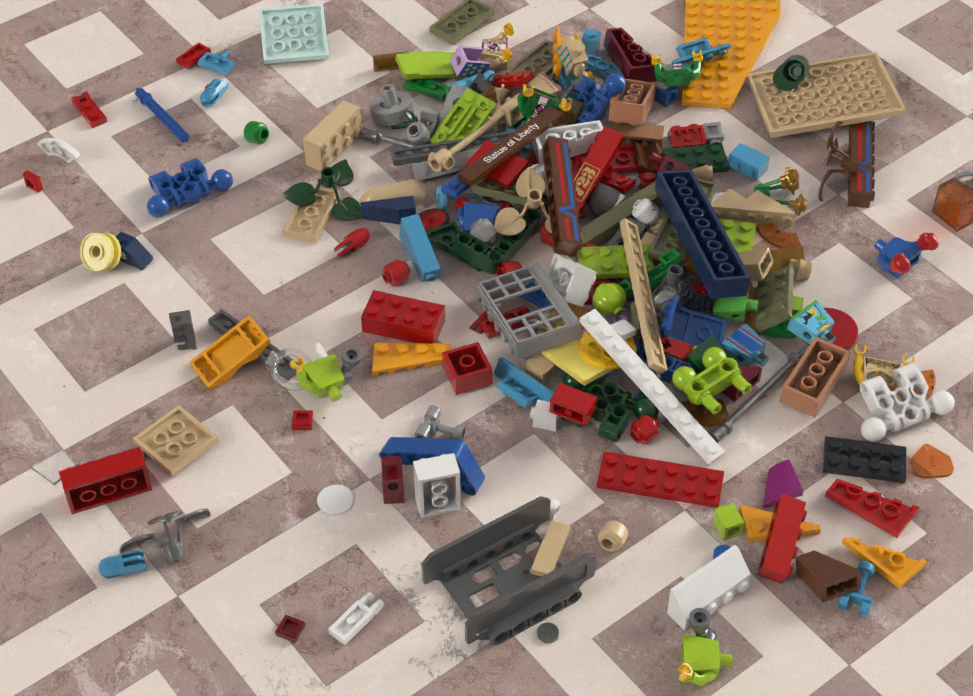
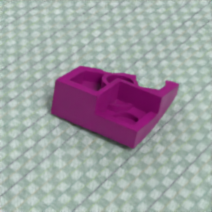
M790 459L782 461L769 469L763 502L764 508L775 506L782 493L794 498L803 496L804 491Z

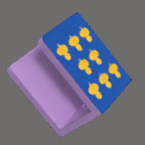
M459 46L450 59L457 77H471L479 74V72L481 74L485 73L490 63L476 61L483 51L482 47Z

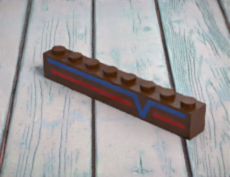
M874 120L849 124L848 155L862 162L857 174L848 172V206L869 208L870 201H874L875 191H872L875 185V179H872L875 173V167H872L875 162V156L872 155L875 150V144H872L875 139V133H872L875 128Z
M548 136L542 147L553 249L554 253L575 257L578 250L582 248L583 240L580 237L581 226H579L578 201L575 198L576 187L573 182L574 173H572V160L570 159L571 148H569L568 140Z

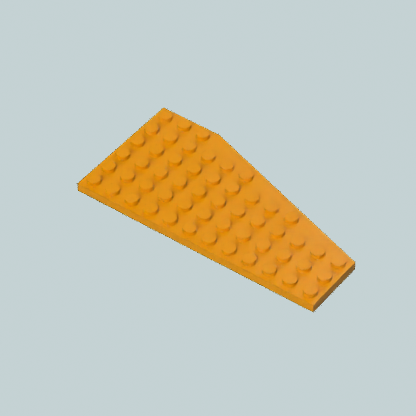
M685 0L684 44L707 37L711 48L730 43L731 47L728 53L723 56L717 55L708 61H700V77L693 80L691 85L682 86L681 106L732 109L745 81H747V74H751L761 51L764 50L775 25L780 20V0Z

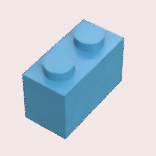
M740 143L729 153L728 164L729 168L757 181L768 170L770 157Z

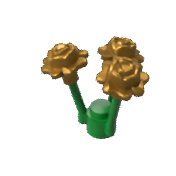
M786 167L785 175L780 176L779 179L758 184V186L754 187V192L758 190L770 197L771 190L782 188V190L788 189L792 195H795V191L799 189V174L796 169ZM802 194L795 201L775 200L780 204L794 207L798 216L807 209V200L803 198Z

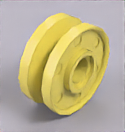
M91 233L82 241L80 256L88 269L92 271H109L115 268L120 261L121 246L117 238L110 233Z

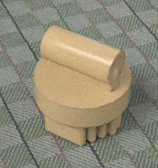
M790 259L789 265L794 269V279L808 280L812 271V263L803 259Z

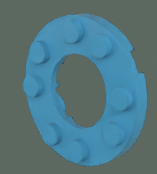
M587 55L588 62L585 71L599 73L605 79L614 73L624 77L622 71L614 63H608L599 56ZM561 67L559 84L563 92H565L574 80L576 81V76L567 77L564 68ZM573 92L569 97L575 100L579 94Z

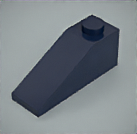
M413 196L360 202L362 219L400 224L401 218L416 214Z

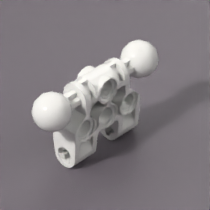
M910 363L894 370V378L898 385V388L894 391L889 390L881 376L871 378L860 383V391L870 412L884 419L881 420L877 417L866 419L861 426V434L867 441H881L888 430L896 432L927 420L933 412L938 415L950 413L954 408V397L947 391H936L931 395L929 402H926L925 397L929 386L915 363ZM913 389H916V390L918 391L919 395H917V394L913 391ZM896 395L902 399V402L897 399ZM879 402L883 403L885 408H882ZM905 413L909 414L911 419H908Z

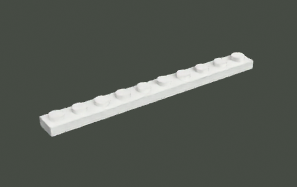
M596 309L580 318L579 321L708 465L723 456L725 451Z

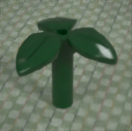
M406 110L404 114L409 121L392 125L391 130L407 128L411 123L418 122V118L413 112Z

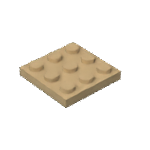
M180 405L133 438V443L140 447L145 454L171 476H174L219 442L217 435Z

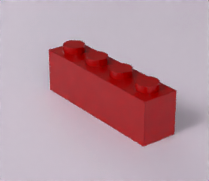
M783 493L778 498L757 575L780 584L786 578H790L793 571L791 561L796 557L798 547H795L796 541H799L802 535L800 525L801 522H804L807 511L804 510L806 502Z

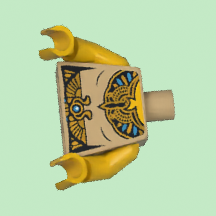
M856 344L853 349L856 355L853 364V376L857 383L860 385L861 382L881 376L890 391L897 389L898 385L894 378V370L900 368L901 364L866 356L862 359V355L867 349L866 345H863V352H859ZM905 353L902 358L903 366L914 363V356L911 362H906L907 353Z

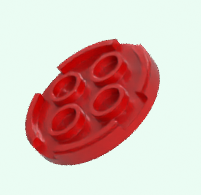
M824 308L834 320L830 333L836 339L832 344L846 350L851 349L856 343L858 336L856 322L851 316L841 310Z

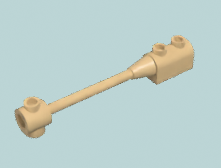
M520 93L513 98L508 97L503 105H497L494 110L495 113L486 124L450 150L442 148L436 153L431 152L428 156V163L431 169L435 172H440L443 169L451 170L455 163L452 156L490 128L501 124L513 126L524 118L518 108L517 96Z

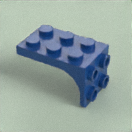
M675 294L672 299H668L667 305L664 306L662 311L663 321L659 325L661 337L666 336L686 342L693 348L700 345L710 335H713L722 344L727 320L681 306L677 303L679 295Z

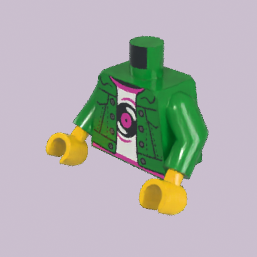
M695 50L692 51L694 62L661 65L660 53L658 58L653 57L652 54L651 63L654 65L657 81L663 82L667 87L691 85L693 80L699 78L701 74L700 61L703 60L702 50H700L699 54H695Z
M525 84L523 85V90L517 96L518 108L521 114L526 117L524 124L549 106L560 112H567L571 109V102L566 104L565 98L559 103L560 101L555 95Z

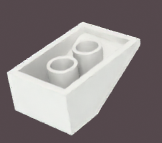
M555 253L546 275L566 302L583 307L584 303L588 300L589 291L595 282L597 272Z

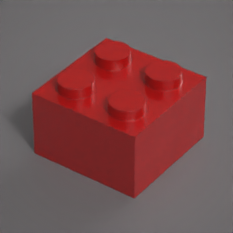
M479 342L442 352L443 369L456 395L493 384V369Z

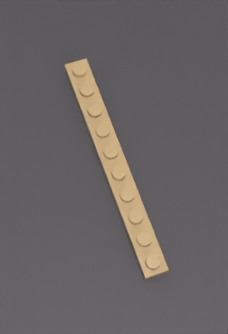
M624 218L620 221L621 234L641 327L647 365L650 369L663 374L667 371V365L639 230L636 224Z

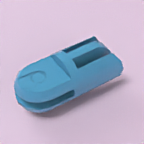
M213 79L200 96L201 104L205 107L213 106L228 89L229 83L225 80Z
M137 550L106 557L99 563V573L105 578H114L146 571L144 551Z

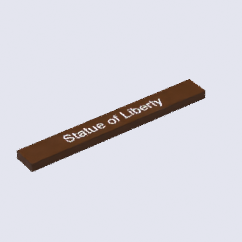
M549 106L460 171L458 179L472 186L561 120L563 113Z

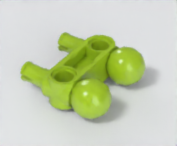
M711 347L704 352L702 362L707 369L696 375L695 371L690 367L682 366L677 368L672 376L674 386L687 394L689 402L695 405L703 404L713 415L717 414L722 408V405L713 398L715 395L730 385H734L744 395L752 388V385L741 376L742 372L738 368L737 361L733 358H727L724 350L719 347Z

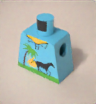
M816 300L792 316L787 327L790 332L808 344H811L815 336L830 343H833L836 339L830 333L834 320Z

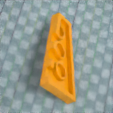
M374 343L372 376H378L379 373L387 371L389 374L396 373V370L404 368L413 370L417 366L422 365L425 367L442 365V352L451 350V344Z

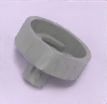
M393 84L383 85L380 89L381 95L374 98L369 105L373 122L382 126L403 123L408 120L404 111L415 112L411 95L401 91L396 92Z

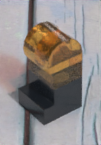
M479 72L469 88L496 103L497 98L494 88L496 86H492L484 80L485 76Z

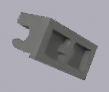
M190 310L169 313L174 342H186L183 345H177V349H197Z

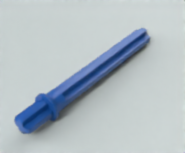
M136 88L135 95L140 99V103L146 105L182 142H188L189 134L152 98V95L143 88Z

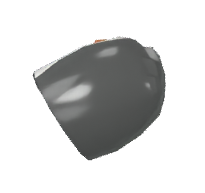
M599 183L590 197V210L593 215L599 217L617 206L626 195L605 184Z

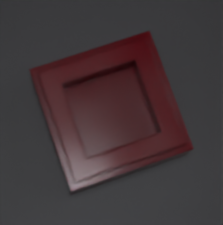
M285 614L275 634L278 637L296 643L305 628V622Z

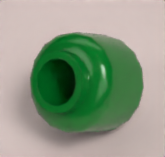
M250 121L246 124L243 134L249 143L263 144L269 137V130L266 124L262 122Z

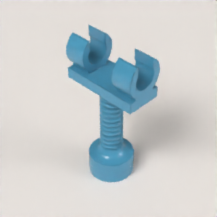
M860 561L857 569L861 571V589L842 595L838 608L846 610L848 602L860 605L859 615L867 618L873 598L862 594L867 579L874 575L875 566L868 561Z

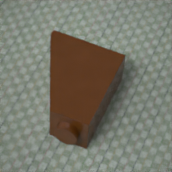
M815 550L796 557V574L822 602L861 589V571L857 568Z

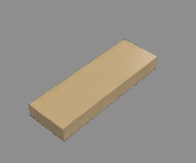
M550 521L532 565L531 574L542 577L555 570L571 526Z

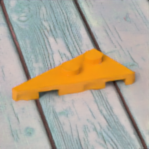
M740 505L739 512L745 522L744 529L748 543L766 541L773 513ZM806 521L801 522V536L820 534V525Z
M845 536L842 540L844 546L863 561L872 563L878 573L899 589L920 572L927 563L925 559L921 558L920 561L906 557V553L895 552L883 546L874 544L872 547L862 544L860 539Z

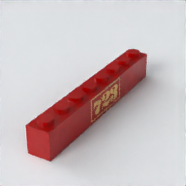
M604 126L601 132L598 131L594 139V145L591 144L587 150V157L582 158L579 170L574 171L573 182L576 187L575 198L578 201L577 212H579V216L622 144L623 134ZM543 224L539 232L541 234L540 241L553 247L552 234L546 230L545 224Z

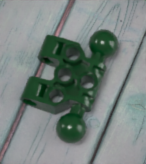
M566 372L562 378L564 385L597 397L596 410L592 415L594 420L601 422L597 435L615 443L619 441L629 424L628 409L633 410L637 419L643 415H648L651 418L657 415L658 408L648 397H642L638 400L632 398V393L623 391L613 382L605 383L596 379L584 386ZM562 417V421H565L579 428L583 426L581 424H578L576 422H573Z

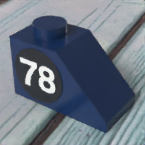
M120 232L116 236L121 246L120 261L143 271L151 263L153 256L135 237L124 232Z

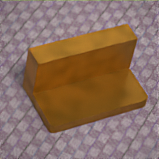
M803 246L770 250L774 263L769 271L774 273L778 269L788 266L790 259L805 260Z

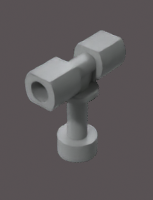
M430 405L424 415L425 422L420 423L414 433L415 438H429L431 433L435 435L438 431L453 436L452 439L463 441L466 427L457 425L453 428L440 424L441 409Z

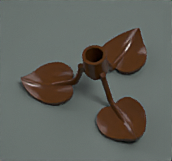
M842 121L835 123L829 135L826 149L828 150L831 147V151L828 154L826 166L829 165L832 157H835L842 161L841 167L844 169L827 170L818 192V198L822 202L823 186L832 173L846 174L847 171L857 174L862 162L841 151L838 147V138H835L833 142L837 128L843 124ZM837 152L840 153L841 155L844 156V158L841 157V156L836 155L835 153H837Z

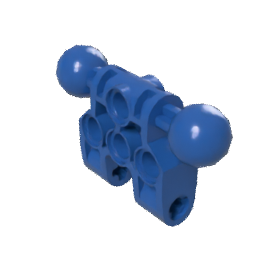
M616 73L610 74L605 80L604 90L596 81L583 76L574 88L579 96L574 100L569 111H562L563 118L559 122L563 125L601 121L605 117L606 106H610L609 99L613 95H619L624 91L626 87L624 77Z
M195 158L180 164L182 172L174 176H170L166 171L149 176L150 186L156 195L148 200L147 210L154 217H163L168 212L170 206L175 205L178 208L181 207V204L194 205L199 202L202 195H210V190L212 189L227 191L233 184L231 173L220 169L213 173L211 180H208L205 166Z

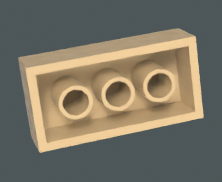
M343 100L303 138L307 166L319 171L325 167H330L360 137V133H362L360 132L362 128L360 107Z

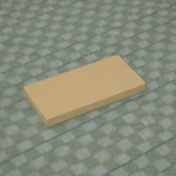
M319 188L318 192L314 194L316 196L314 203L307 206L296 205L282 231V236L317 244L333 212L332 208L337 204L334 190Z

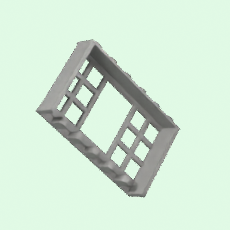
M538 262L530 267L527 266L475 283L477 291H474L477 302H481L483 311H487L490 322H494V327L497 332H500L502 341L507 343L509 352L511 354L514 353L517 360L582 338L580 321ZM536 281L538 284L537 286L526 289L524 286L525 284ZM520 287L522 290L513 294L507 292V290ZM539 289L544 292L552 304L551 306L507 321L496 306L497 303ZM501 292L505 295L495 300H492L490 297ZM555 309L559 314L546 319L543 313ZM539 315L542 320L540 322L530 325L526 320L527 318ZM562 319L566 324L553 329L550 323ZM522 321L525 327L512 330L509 324ZM546 325L549 331L536 335L533 329ZM529 331L532 337L520 341L516 337V334Z

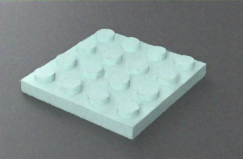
M323 3L259 9L264 64L329 59Z

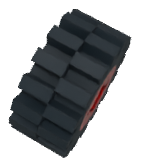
M688 279L679 294L680 300L683 301L684 305L688 304V308L692 307L695 311L698 309L699 312L710 310L715 300L710 299L703 283L699 279Z

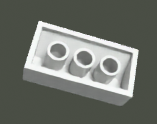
M736 545L732 546L670 589L667 614L684 631L690 627L688 619L693 609L703 608L712 615L720 605L729 603L733 596L739 592L743 593L749 587L751 573L739 548Z

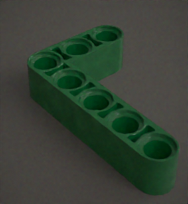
M527 210L524 216L521 217L526 221L525 229L517 235H503L493 247L467 232H459L456 235L454 252L487 273L497 274L498 267L503 262H509L537 231L541 215L536 210Z

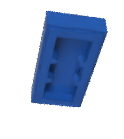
M531 282L525 288L528 289L537 286V284ZM541 289L521 295L522 298L540 309L552 305Z

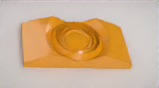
M248 315L192 359L189 364L205 385L212 389L229 381L244 364L257 359L271 341L252 317Z

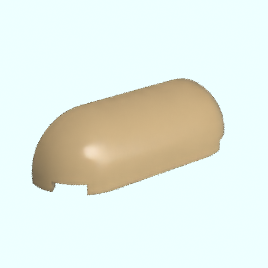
M409 179L369 189L361 196L359 205L360 202L413 196L415 206H418L428 196L427 187L419 179Z

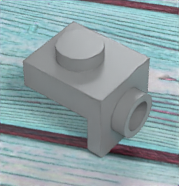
M421 110L420 123L428 128L430 138H432L438 126V113Z
M703 123L706 145L723 143L725 134H722L721 123Z

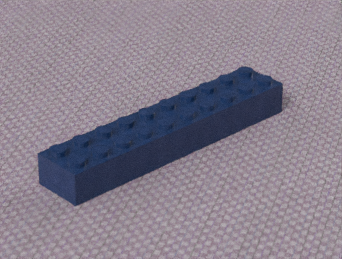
M693 171L658 172L655 191L710 299L747 296L751 277Z

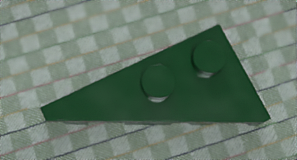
M455 221L425 231L430 242L478 272L483 271L455 254L454 244L456 235L462 232Z

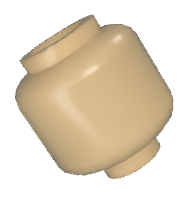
M614 520L606 522L598 534V542L601 547L611 552L620 550L628 538L627 528L619 521Z

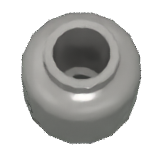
M414 122L407 127L405 135L409 142L419 145H426L429 142L430 131L424 124Z
M479 218L470 226V234L488 245L496 240L495 235L497 231L489 219Z

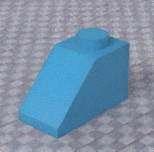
M585 29L582 43L585 45L586 54L597 56L600 49L601 31Z

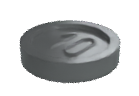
M542 623L537 629V637L543 643H553L559 637V629L553 623Z

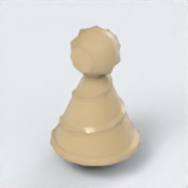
M502 84L501 88L494 87L498 101L496 106L502 105L501 103H503V100L510 92V90L504 89V84Z

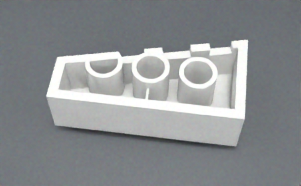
M600 120L547 129L533 140V150L538 163L544 165L542 147L548 136L568 140L569 148H571L570 157L586 153L591 144L594 145V139L598 131L601 132L603 130Z

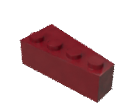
M622 27L607 29L603 45L614 64L622 71L624 78L656 82L654 65L651 63L652 56L645 54L642 51L643 48L633 42L634 39Z

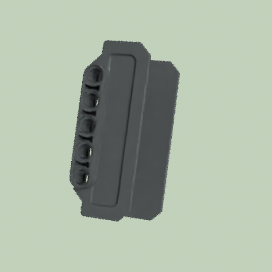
M540 496L429 553L421 563L422 582L428 584L434 580L441 581L468 620L465 622V641L467 644H471L476 640L488 639L494 645L505 642L577 602L582 596L579 588L585 581L595 575L596 556L590 553H585L563 566L558 561L557 566L559 568L542 577L531 574L534 562L527 555L526 550L529 544L535 541L541 544L543 541L535 530L550 519L551 500L549 498ZM513 553H517L522 557L521 562L506 570L498 562ZM488 566L496 573L495 576L481 583L472 580L473 574ZM528 570L530 574L525 576L523 571ZM494 585L501 595L476 607L469 597Z

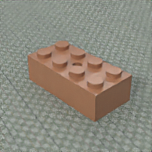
M625 79L626 87L624 91L619 95H614L610 101L608 121H613L616 124L629 123L631 126L643 125L655 102L657 83Z
M815 336L784 383L779 402L816 418L847 369L851 351Z

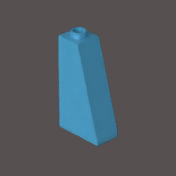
M415 214L401 218L399 238L422 282L436 280L439 278L441 268L419 215Z

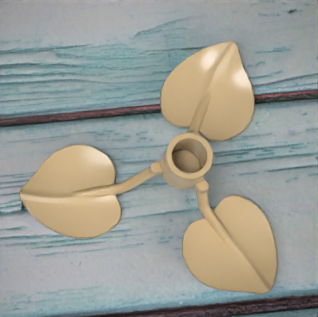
M528 167L520 175L516 183L517 194L522 198H527V203H525L521 214L514 208H504L497 214L494 229L500 234L511 236L521 233L526 227V221L521 217L524 216L528 207L536 209L539 206L542 208L545 217L548 218L545 221V228L552 234L550 215L545 209L544 202L541 201L546 185L544 180L531 167Z

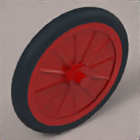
M438 208L428 209L418 214L425 231L448 224L450 220L449 214L445 210Z

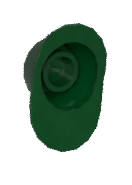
M801 55L789 57L773 74L775 87L781 91H790L798 86L809 74L810 65L808 60Z

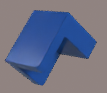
M656 85L655 101L664 107L669 106L677 100L678 87L672 86L664 90Z

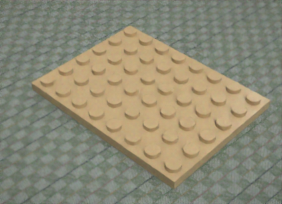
M877 52L809 63L810 70L807 77L790 91H781L775 87L773 74L776 69L747 74V80L770 138L829 129L837 121L843 122L840 126L906 115V108Z

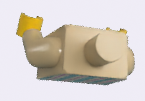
M579 35L564 36L562 38L563 44L557 48L566 76H576L579 78L585 75L595 80L591 71L585 72L588 57L585 45L579 39Z

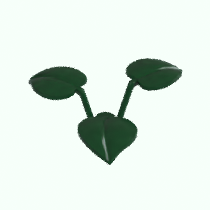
M346 159L332 167L323 168L321 170V179H318L315 190L311 184L300 182L283 192L289 202L298 206H307L315 202L316 196L314 194L318 192L321 184L326 188L333 187L338 203L333 206L332 211L337 219L349 221L358 219L362 215L359 202L351 197H346L341 201L336 188V184L346 186L353 181L354 174Z

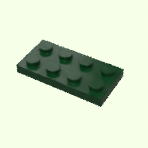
M722 143L661 149L662 153L692 169L708 164V166H712L713 173L729 172V164Z

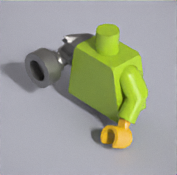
M346 347L341 356L343 362L341 368L335 353L305 364L302 357H297L298 365L295 360H291L290 366L297 370L295 373L303 389L314 393L318 398L328 395L331 401L335 402L342 397L339 390L354 377L355 371H353V368L360 363L362 354L357 347Z
M696 608L690 612L688 619L689 625L694 630L696 636L683 634L682 665L677 668V671L681 672L679 680L682 683L691 682L702 687L718 679L720 667H732L733 655L720 653L717 634L715 630L712 631L709 628L711 624L710 613L706 609Z

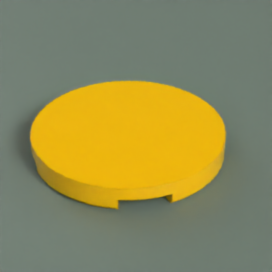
M588 331L582 334V338L579 339L578 352L587 363L603 369L621 368ZM633 337L624 340L636 353L637 349Z

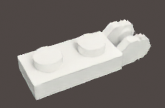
M371 592L366 593L328 628L329 634L346 645L374 615L381 611L384 607V602L379 599L368 608L367 606L373 601L375 595Z

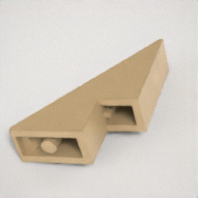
M729 189L711 203L718 218L791 227L794 224L795 212L758 190L746 199Z

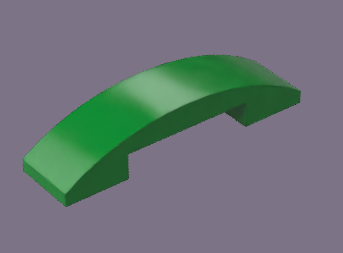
M674 248L659 256L660 264L647 272L651 289L663 281L670 265H678L681 261L682 256ZM626 278L618 283L625 290L627 298L634 297L632 282L630 283Z

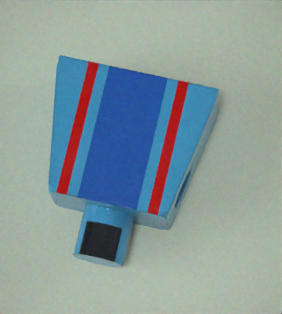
M746 323L721 344L731 358L736 360L740 366H751L756 362L763 367L769 360V357L764 354L765 341Z

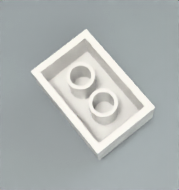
M443 454L437 457L413 461L415 500L420 518L461 510L460 471L455 454Z

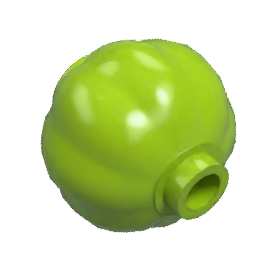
M615 283L600 284L594 290L593 308L601 316H620L624 312L627 296L622 286Z

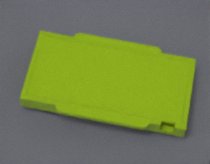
M425 51L396 54L395 60L404 79L459 78L450 62L455 52Z
M467 87L430 139V144L468 137L487 123L489 116L496 107V103Z

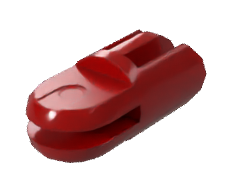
M360 228L346 235L344 241L334 248V252L344 246L347 248L338 253V257H342L350 251H357L370 239L369 230Z

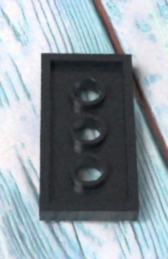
M825 436L822 473L905 483L906 447ZM839 455H846L849 459H842ZM865 457L869 459V462H863L860 458ZM881 460H886L890 464L885 465L881 462Z

